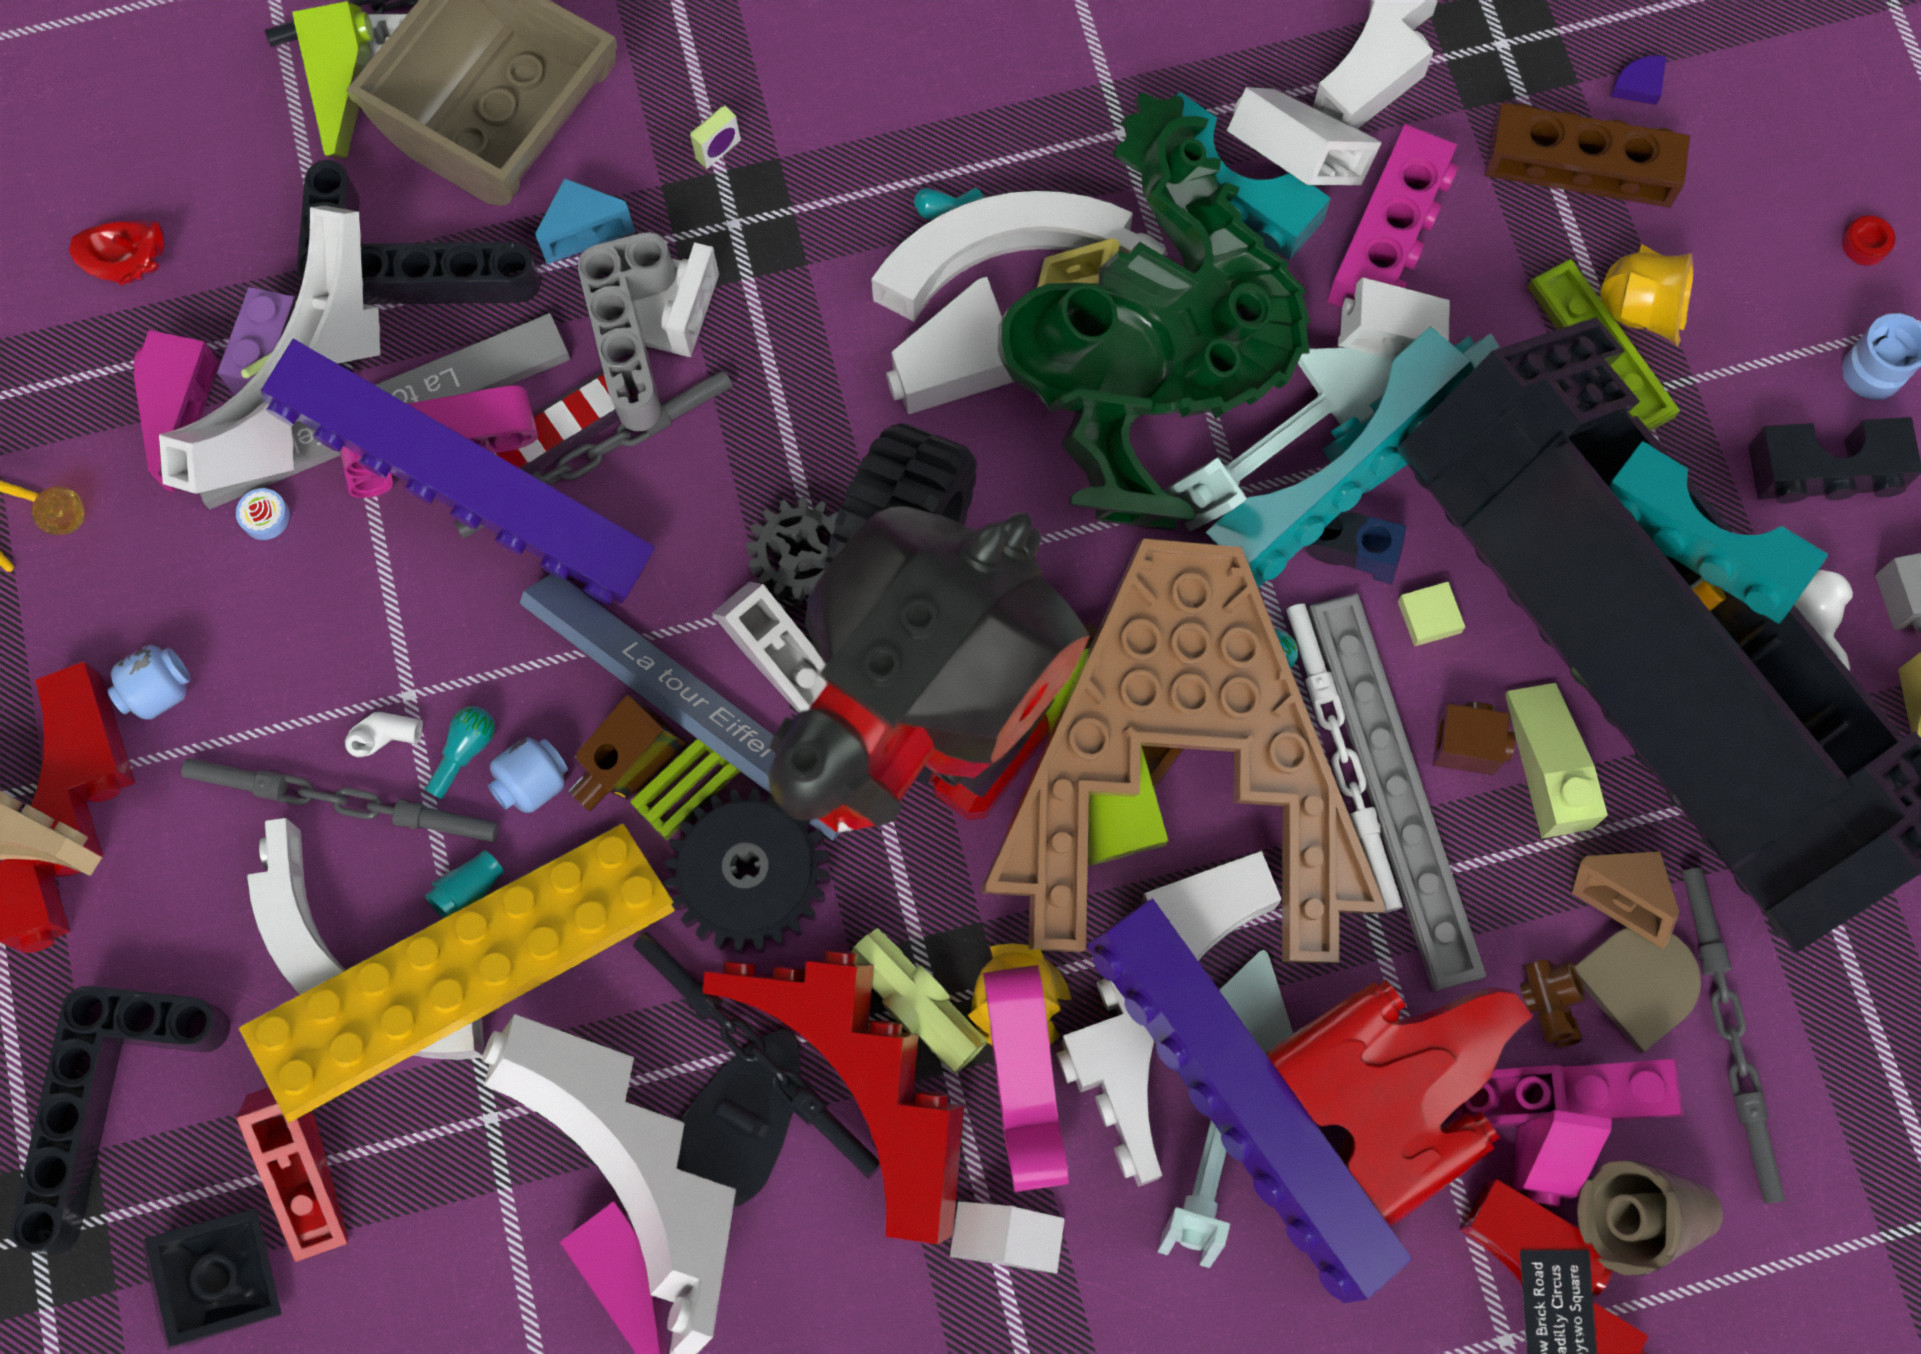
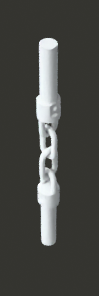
M1303 603L1293 605L1286 611L1308 677L1305 679V683L1317 721L1324 729L1331 730L1337 749L1332 756L1331 762L1338 786L1343 794L1353 799L1356 811L1349 814L1384 901L1385 913L1401 909L1403 905L1380 837L1381 825L1377 821L1376 809L1374 807L1365 808L1361 794L1366 788V778L1360 759L1356 752L1345 747L1339 728L1344 723L1345 714L1332 673L1326 670L1306 605ZM1333 701L1337 720L1334 715H1330L1327 722L1321 705ZM1348 756L1352 760L1359 785L1356 782H1351L1349 788L1346 786L1339 764V759L1342 763L1348 762Z

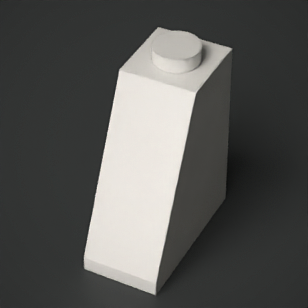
M1246 87L1243 95L1234 107V116L1227 129L1228 132L1307 185H1362L1382 143L1374 137L1286 94L1268 88Z
M987 277L975 281L891 352L893 371L886 372L887 381L893 399L898 400L902 398L908 414L1015 382L1006 371L997 352L998 326L1002 316Z

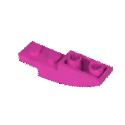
M1675 1059L1570 1067L1548 1065L1495 1069L1486 1084L1455 1110L1456 1118L1467 1112L1473 1116L1481 1111L1493 1127H1519L1553 1110L1610 1118L1612 1123L1631 1122V1119L1684 1116L1678 1062Z

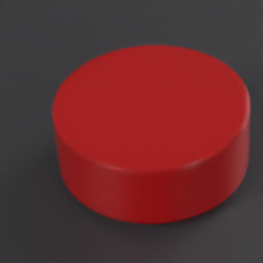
M1865 215L1855 219L1842 237V247L1845 254L1852 261L1861 265H1875L1882 262L1892 251L1896 242L1892 226L1886 220L1873 215Z

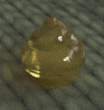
M53 486L43 490L34 500L31 511L35 524L41 530L51 535H67L76 531L82 524L85 515L81 498L65 486Z

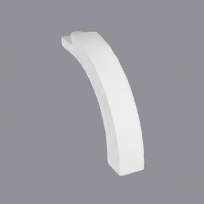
M1029 191L1002 194L977 200L942 214L903 241L872 277L873 301L915 322L929 300L955 276L980 262L999 255L1035 249L1069 251L1111 238L1119 241V251L1127 254L1139 242L1165 256L1166 248L1160 246L1153 237L1147 234L1132 232L1133 213L1105 201L1064 192Z
M287 818L265 821L266 837L261 838L259 842L260 859L265 869L268 868V871L247 874L250 901L264 943L281 973L301 995L346 971V969L326 946L311 916L304 882L301 830ZM482 1017L417 1052L414 1056L454 1060L483 1058L485 1046Z

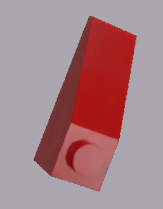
M269 1087L247 1094L236 1119L294 1261L297 1262L347 1244L346 1228L319 1129L312 1111L288 1123Z

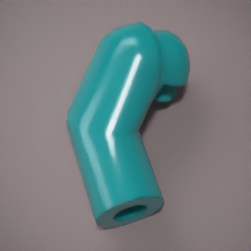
M976 187L957 198L938 190L924 188L915 195L914 206L921 217L932 221L962 205L984 199V196Z

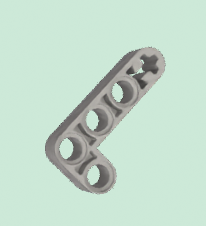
M646 232L594 245L586 249L578 260V272L609 396L621 423L633 431H645L652 428L661 416V403L634 300L666 291L673 284L676 277L675 267L665 240L658 234ZM649 261H658L654 265L645 267L643 266L645 263ZM611 273L606 278L596 279L599 275ZM613 314H622L619 318L615 320H606L609 316ZM624 355H634L626 362H616ZM637 387L639 401L633 403L628 389Z

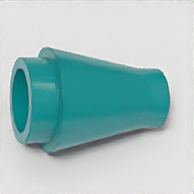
M483 850L475 858L431 882L433 889L425 895V898L444 919L485 897L495 881L505 872L497 860L487 851Z

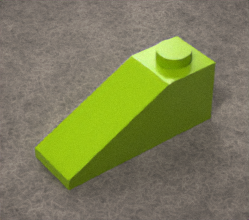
M349 1L292 12L324 154L336 159L348 157L359 105L351 100L347 89L369 63L371 58L369 41L374 39L373 28L368 14L362 12L361 7Z

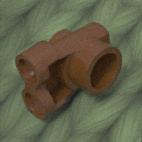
M1548 959L1526 965L1525 970L1528 980L1521 982L1520 988L1528 1009L1531 1012L1538 1011L1539 1017L1537 1019L1544 1041L1546 1043H1553L1555 1048L1570 1047L1582 1042L1583 1037L1576 1017L1572 1015L1570 1006L1585 1001V992L1573 963L1566 961L1555 965Z

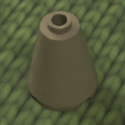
M1634 1160L1608 1162L1600 1167L1602 1170L1593 1179L1587 1180L1582 1187L1577 1209L1580 1233L1585 1243H1592L1594 1249L1601 1257L1598 1260L1606 1268L1623 1275H1646L1658 1271L1715 1235L1720 1229L1723 1220L1721 1202L1710 1188Z

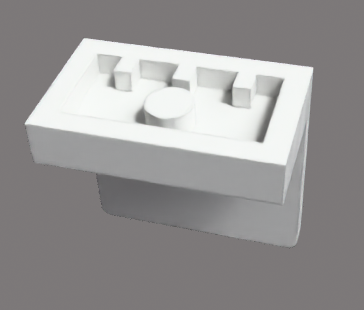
M695 242L689 259L683 258L681 261L672 259L676 277L673 284L666 291L634 300L647 347L687 357L692 356L719 277L713 247ZM649 261L645 263L643 266H651L656 264L658 261ZM613 314L609 316L606 320H615L619 318L622 314Z

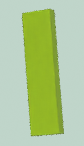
M1572 259L1530 281L1527 288L1557 330L1597 317L1625 350L1610 366L1640 400L1628 412L1631 417L1638 416L1649 431H1652L1678 415L1680 412L1679 408Z

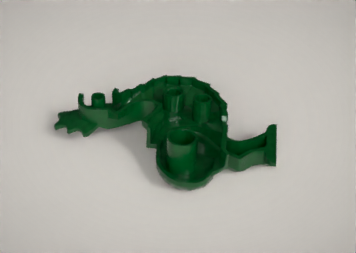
M1141 92L1135 97L1138 113L1127 115L1121 121L1126 137L1123 142L1113 149V155L1123 164L1141 174L1145 200L1149 204L1158 223L1178 249L1183 259L1184 267L1139 242L1128 254L1118 251L1099 268V284L1077 282L1051 283L1030 290L1007 309L998 326L997 352L1011 379L1031 393L1036 394L1051 414L1062 408L1066 411H1075L1073 421L1061 443L1068 455L1085 471L1091 487L1072 493L1069 498V506L1096 509V520L1101 522L1174 531L1177 529L1176 520H1195L1194 510L1185 500L1165 493L1139 461L1129 441V430L1134 419L1140 415L1180 413L1183 418L1212 412L1216 419L1244 402L1252 405L1272 387L1275 386L1280 389L1288 384L1301 355L1310 353L1306 329L1310 319L1303 299V294L1307 291L1287 269L1289 262L1264 247L1265 239L1241 221L1242 214L1229 202L1238 194L1240 187L1224 182L1220 187L1218 186L1216 174L1220 171L1221 159L1206 158L1204 145L1199 140L1194 139L1206 128L1209 119L1198 116L1183 117L1184 100L1178 95L1167 100H1160ZM1236 309L1241 312L1244 320L1239 316Z

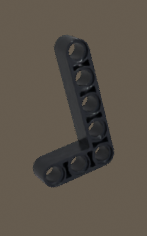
M326 159L314 163L307 170L304 178L297 268L302 279L308 256L310 207L326 205L359 212V194L343 165L335 160ZM338 187L335 191L327 193L332 188ZM520 243L360 244L363 304L521 303L534 298L541 286L540 275L532 255L527 247ZM524 269L517 276H507L513 270ZM428 270L423 276L413 278L417 272ZM467 270H475L470 276L460 277ZM380 271L376 276L366 278L371 272Z
M97 986L79 987L65 998L59 1015L11 1223L12 1239L21 1250L30 1253L58 1255L70 1250L79 1238L122 1043L193 1052H211L220 1048L229 1035L230 1021L225 1012L208 1002L194 997ZM101 1002L103 1005L101 1017L96 1023L89 1026L87 1021L89 1010L94 1004ZM153 1007L155 1011L153 1023L148 1029L140 1032L138 1024L141 1014ZM205 1013L207 1024L204 1031L192 1038L190 1035L192 1020L196 1016ZM89 1054L91 1058L90 1068L83 1077L77 1079L75 1073L76 1065L83 1056ZM76 1107L79 1113L76 1126L72 1130L65 1132L63 1127L64 1118L72 1108ZM64 1161L66 1175L64 1180L54 1187L51 1181L52 1171L59 1162ZM50 1215L54 1222V1229L51 1236L42 1242L39 1237V1227L41 1222Z

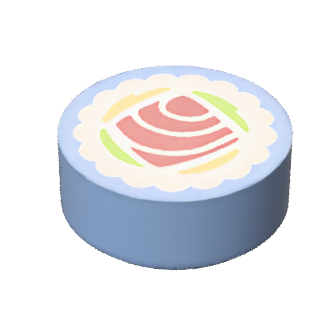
M258 488L246 493L240 499L236 508V518L239 525L249 536L258 540H268L277 537L286 529L290 520V511L286 502L277 492L267 488Z

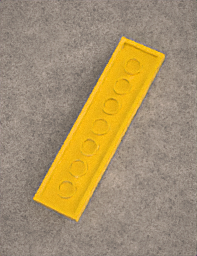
M621 824L238 1028L285 1119L290 1123L675 911V908L671 905L674 902L625 825Z

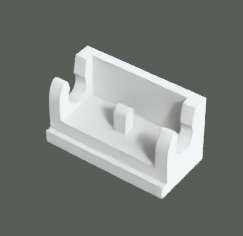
M1362 278L1356 283L1355 300L1345 298L1341 314V335L1338 337V346L1394 360L1430 326L1449 341L1450 300L1367 278Z

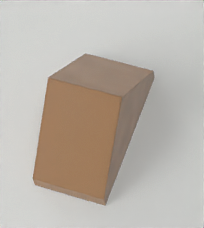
M1643 852L1586 856L1580 863L1572 894L1664 949L1669 943L1680 911L1661 853Z

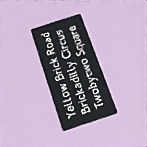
M1521 1250L1520 1261L1527 1354H1597L1589 1251Z

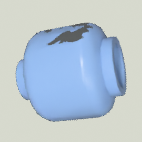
M146 645L113 666L111 678L114 686L108 689V693L115 706L123 714L132 711L139 718L150 720L185 699L187 694L186 684L191 681V678L184 663L171 648L167 647L162 650L158 646Z
M525 737L491 761L490 770L494 781L488 784V788L504 809L514 805L523 813H531L564 789L563 774L568 769L559 753L546 739L538 742L531 737Z

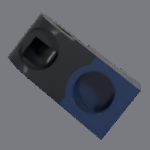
M1341 512L1324 528L1319 539L1313 544L1306 546L1305 549L1311 557L1318 561L1332 565H1344L1374 574V580L1393 585L1404 547L1407 526L1353 512Z

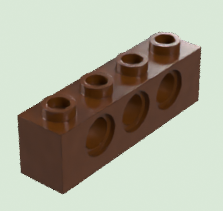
M1501 103L1491 127L1484 176L1671 208L1685 185L1690 135L1677 133L1664 127L1647 128L1630 125L1617 119L1600 120L1583 117L1570 111L1554 112L1536 109L1523 103ZM1534 141L1542 142L1546 146L1538 145ZM1581 149H1586L1590 151L1592 154H1588L1582 151ZM1629 157L1635 158L1639 162H1635L1631 160Z

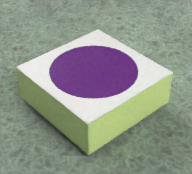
M726 106L718 109L690 134L695 158L706 169L741 141L736 115Z

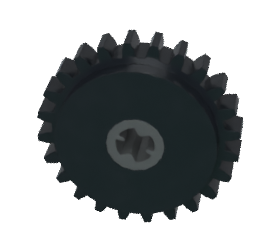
M735 789L731 790L730 803L723 805L721 800L715 795L711 797L713 810L706 813L697 806L693 810L698 821L694 825L684 821L679 824L686 837L683 841L678 839L670 840L669 845L678 854V858L665 860L664 865L667 870L676 873L675 877L665 880V886L668 891L680 892L679 895L672 899L674 903L671 905L675 908V911L688 909L680 920L686 928L694 926L696 923L700 924L696 931V936L699 940L703 942L713 933L715 935L714 945L718 950L722 951L730 940L734 941L737 954L742 955L747 943L754 942L760 954L765 953V940L771 938L774 939L780 948L785 946L782 933L788 929L795 935L800 936L803 932L798 921L802 916L811 921L817 918L815 911L810 905L812 901L825 903L826 900L825 893L817 888V885L830 882L829 872L819 869L818 866L828 863L830 859L828 851H815V848L820 846L824 839L821 831L807 833L812 827L810 824L811 820H796L787 815L777 804L772 794L768 801L764 802L761 801L758 789H752L749 800H741L738 791ZM755 864L758 875L754 878L751 875H745L741 879L737 870L738 867L743 865L749 868Z

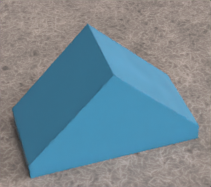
M564 178L535 235L546 263L550 264L583 252L594 245L635 233V229L625 201Z

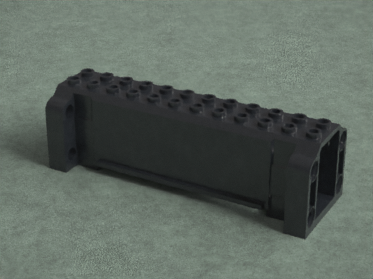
M1595 317L1492 350L1402 442L1397 452L1412 469L1417 482L1427 489L1444 509L1448 521L1458 528L1471 543L1479 560L1489 567L1505 586L1509 598L1516 605L1520 606L1536 625L1540 637L1548 645L1552 646L1566 663L1574 680L1585 687L1601 707L1605 719L1612 726L1616 727L1634 749L1635 756L1639 762L1650 769L1666 789L1670 801L1678 809L1682 810L1700 832L1704 844L1711 851L1715 852L1731 871L1738 887L1744 893L1750 895L1768 918L1772 930L1787 942L1794 953H1797L1920 875L1921 737L1916 731H1913L1902 740L1897 737L1901 732L1795 605L1781 623L1778 624L1767 616L1756 613L1746 603L1723 590L1726 599L1710 611L1690 587L1701 578V575L1672 557L1665 556L1609 488L1613 479L1642 441L1673 459L1639 417H1631L1628 413L1640 400L1610 366L1625 352L1621 345L1600 320ZM1687 476L1689 496L1697 510L1714 525L1734 533Z

